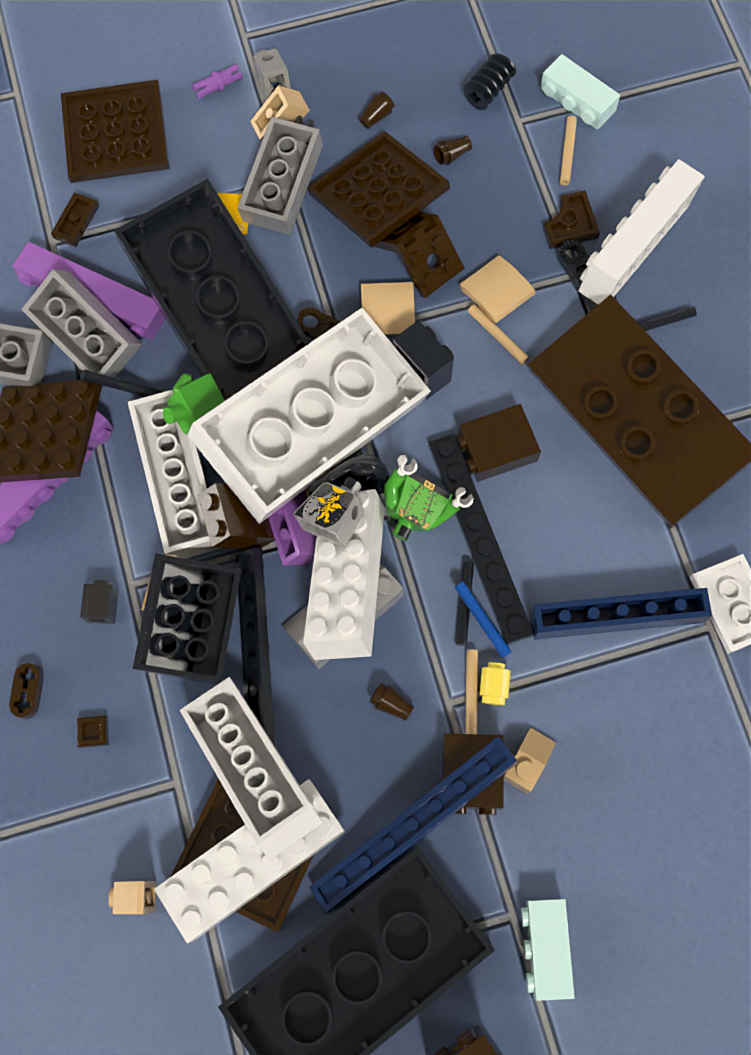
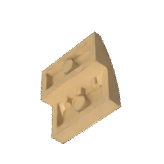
M500 255L460 283L461 291L478 304V308L494 323L500 321L536 294L530 283Z
M413 282L361 284L362 308L384 335H399L415 323Z

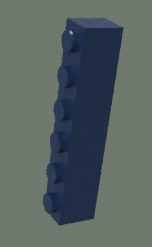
M707 588L534 604L530 612L534 640L701 624L712 617Z

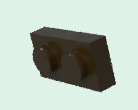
M74 192L51 232L53 239L77 247L99 208L98 202Z

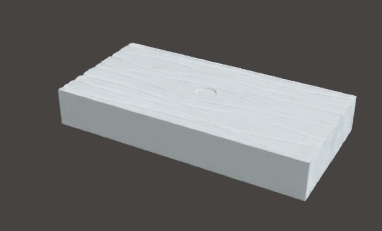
M361 308L192 423L188 437L260 524L307 489L309 485L319 480L331 469L418 406L431 390L365 310Z

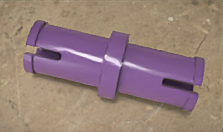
M233 64L231 67L220 72L214 71L210 73V77L193 83L192 88L194 92L204 88L195 94L196 97L202 99V97L215 91L221 92L225 86L241 80V71L231 75L239 70L237 64Z

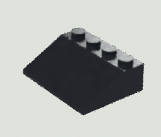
M155 553L133 669L214 685L221 683L242 569Z

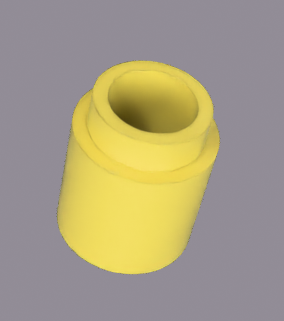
M490 662L488 667L482 668L479 696H482L483 704L505 706V699L509 697L511 674L510 670L505 669V664Z

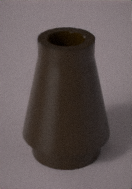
M383 91L375 94L363 114L359 117L360 123L369 130L374 124L392 113V109L395 107L393 100Z
M468 136L440 140L433 149L435 159L440 165H450L460 156L472 150V142Z
M382 682L369 701L375 705L374 709L396 716L404 721L408 719L414 709V706L404 699L390 684L385 685Z

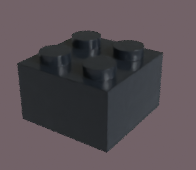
M418 320L393 339V346L431 390L425 397L426 399H429L451 382L454 355L446 345L442 346L436 340V335L429 326L424 327Z

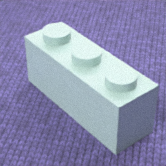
M563 54L543 72L540 89L548 97H552L562 104L566 110L572 111L582 118L586 124L593 126L597 130L616 111L620 94Z
M525 900L526 907H521L522 927H527L528 940H523L525 960L530 959L531 973H526L528 993H533V998L536 1001L575 999L566 900Z

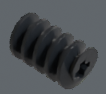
M492 54L482 67L478 69L476 74L472 76L470 81L465 84V97L474 108L485 110L487 105L493 101V97H496L499 91L505 87V84L511 80V77H514L516 67L513 62L502 54Z

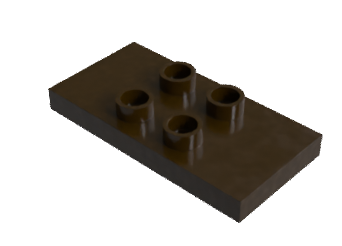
M611 294L527 364L529 371L671 529L751 464V443Z

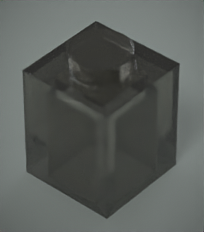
M95 580L93 584H84L80 617L87 623L115 624L119 591L111 585V582L105 580Z

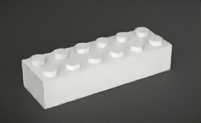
M680 159L672 168L667 166L659 177L660 182L658 184L653 182L645 193L646 198L644 201L639 199L630 212L632 215L629 218L625 216L616 228L617 233L615 235L610 233L601 246L603 249L600 253L595 251L586 263L588 267L580 277V280L583 282L579 292L597 304H600L610 294L614 297L686 211L705 176Z
M173 390L129 401L128 406L165 555H174L185 559L221 548L211 547L198 499V494L209 488L200 451L188 435L182 432L178 422L168 424L163 417V410L169 407L168 400L173 395Z
M376 489L358 491L356 494L364 508V513L346 548L317 536L303 644L314 660L372 656L385 512Z
M230 677L180 710L255 843L269 860L323 824L309 799Z
M310 779L301 784L300 787L323 824L271 860L257 846L246 825H243L154 889L187 944L197 940L345 833V830Z

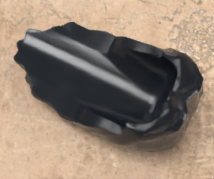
M359 455L339 464L319 480L309 485V496L325 482L341 487L347 477H351L360 483L361 489L359 491L376 489L378 495L385 493L384 485L389 479L390 474L381 459L375 455Z

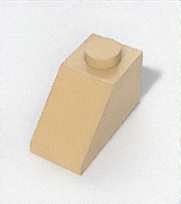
M277 86L250 122L259 139L263 140L271 116L299 124L309 112V108L299 91Z
M530 728L515 754V758L519 763L504 774V781L526 794L530 793L546 766L556 742Z
M157 881L114 882V888H111L109 891V907H113V914L155 913L156 892L154 889L156 888Z

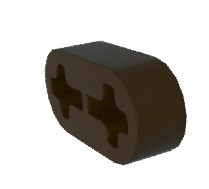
M25 663L20 665L16 669L13 678L9 709L14 716L21 719L32 718L39 709L44 674L34 664ZM31 670V673L35 675V679L29 680L27 688V681L23 680V676L28 675ZM26 694V701L30 703V707L25 708L22 713V709L18 708V704L24 702Z

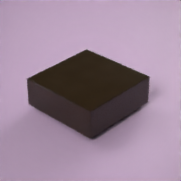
M108 716L77 718L78 748L109 746Z

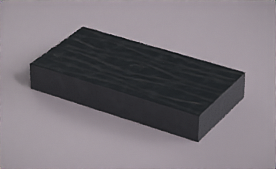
M208 179L114 230L118 243L201 377L211 374L225 401L310 343Z
M417 847L218 1006V1008L250 1055H370L492 954L495 949Z

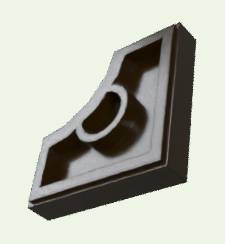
M586 190L562 195L559 213L553 219L543 223V230L549 249L561 247L568 240H574L575 242L577 240L580 243L598 239L600 236Z

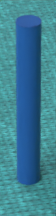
M462 581L454 588L501 657H506L512 651L465 582Z

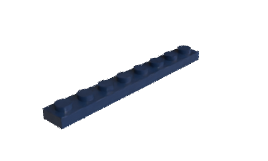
M500 737L494 739L312 884L309 888L324 912L330 913L519 763Z

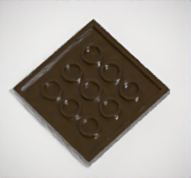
M158 80L61 93L67 172L70 183L170 169L161 91Z
M384 131L307 188L310 196L372 248L448 191L450 184L447 179Z
M84 380L35 384L32 386L3 387L0 395V483L80 477L102 385Z
M219 778L170 877L245 825ZM314 855L235 912L278 933Z

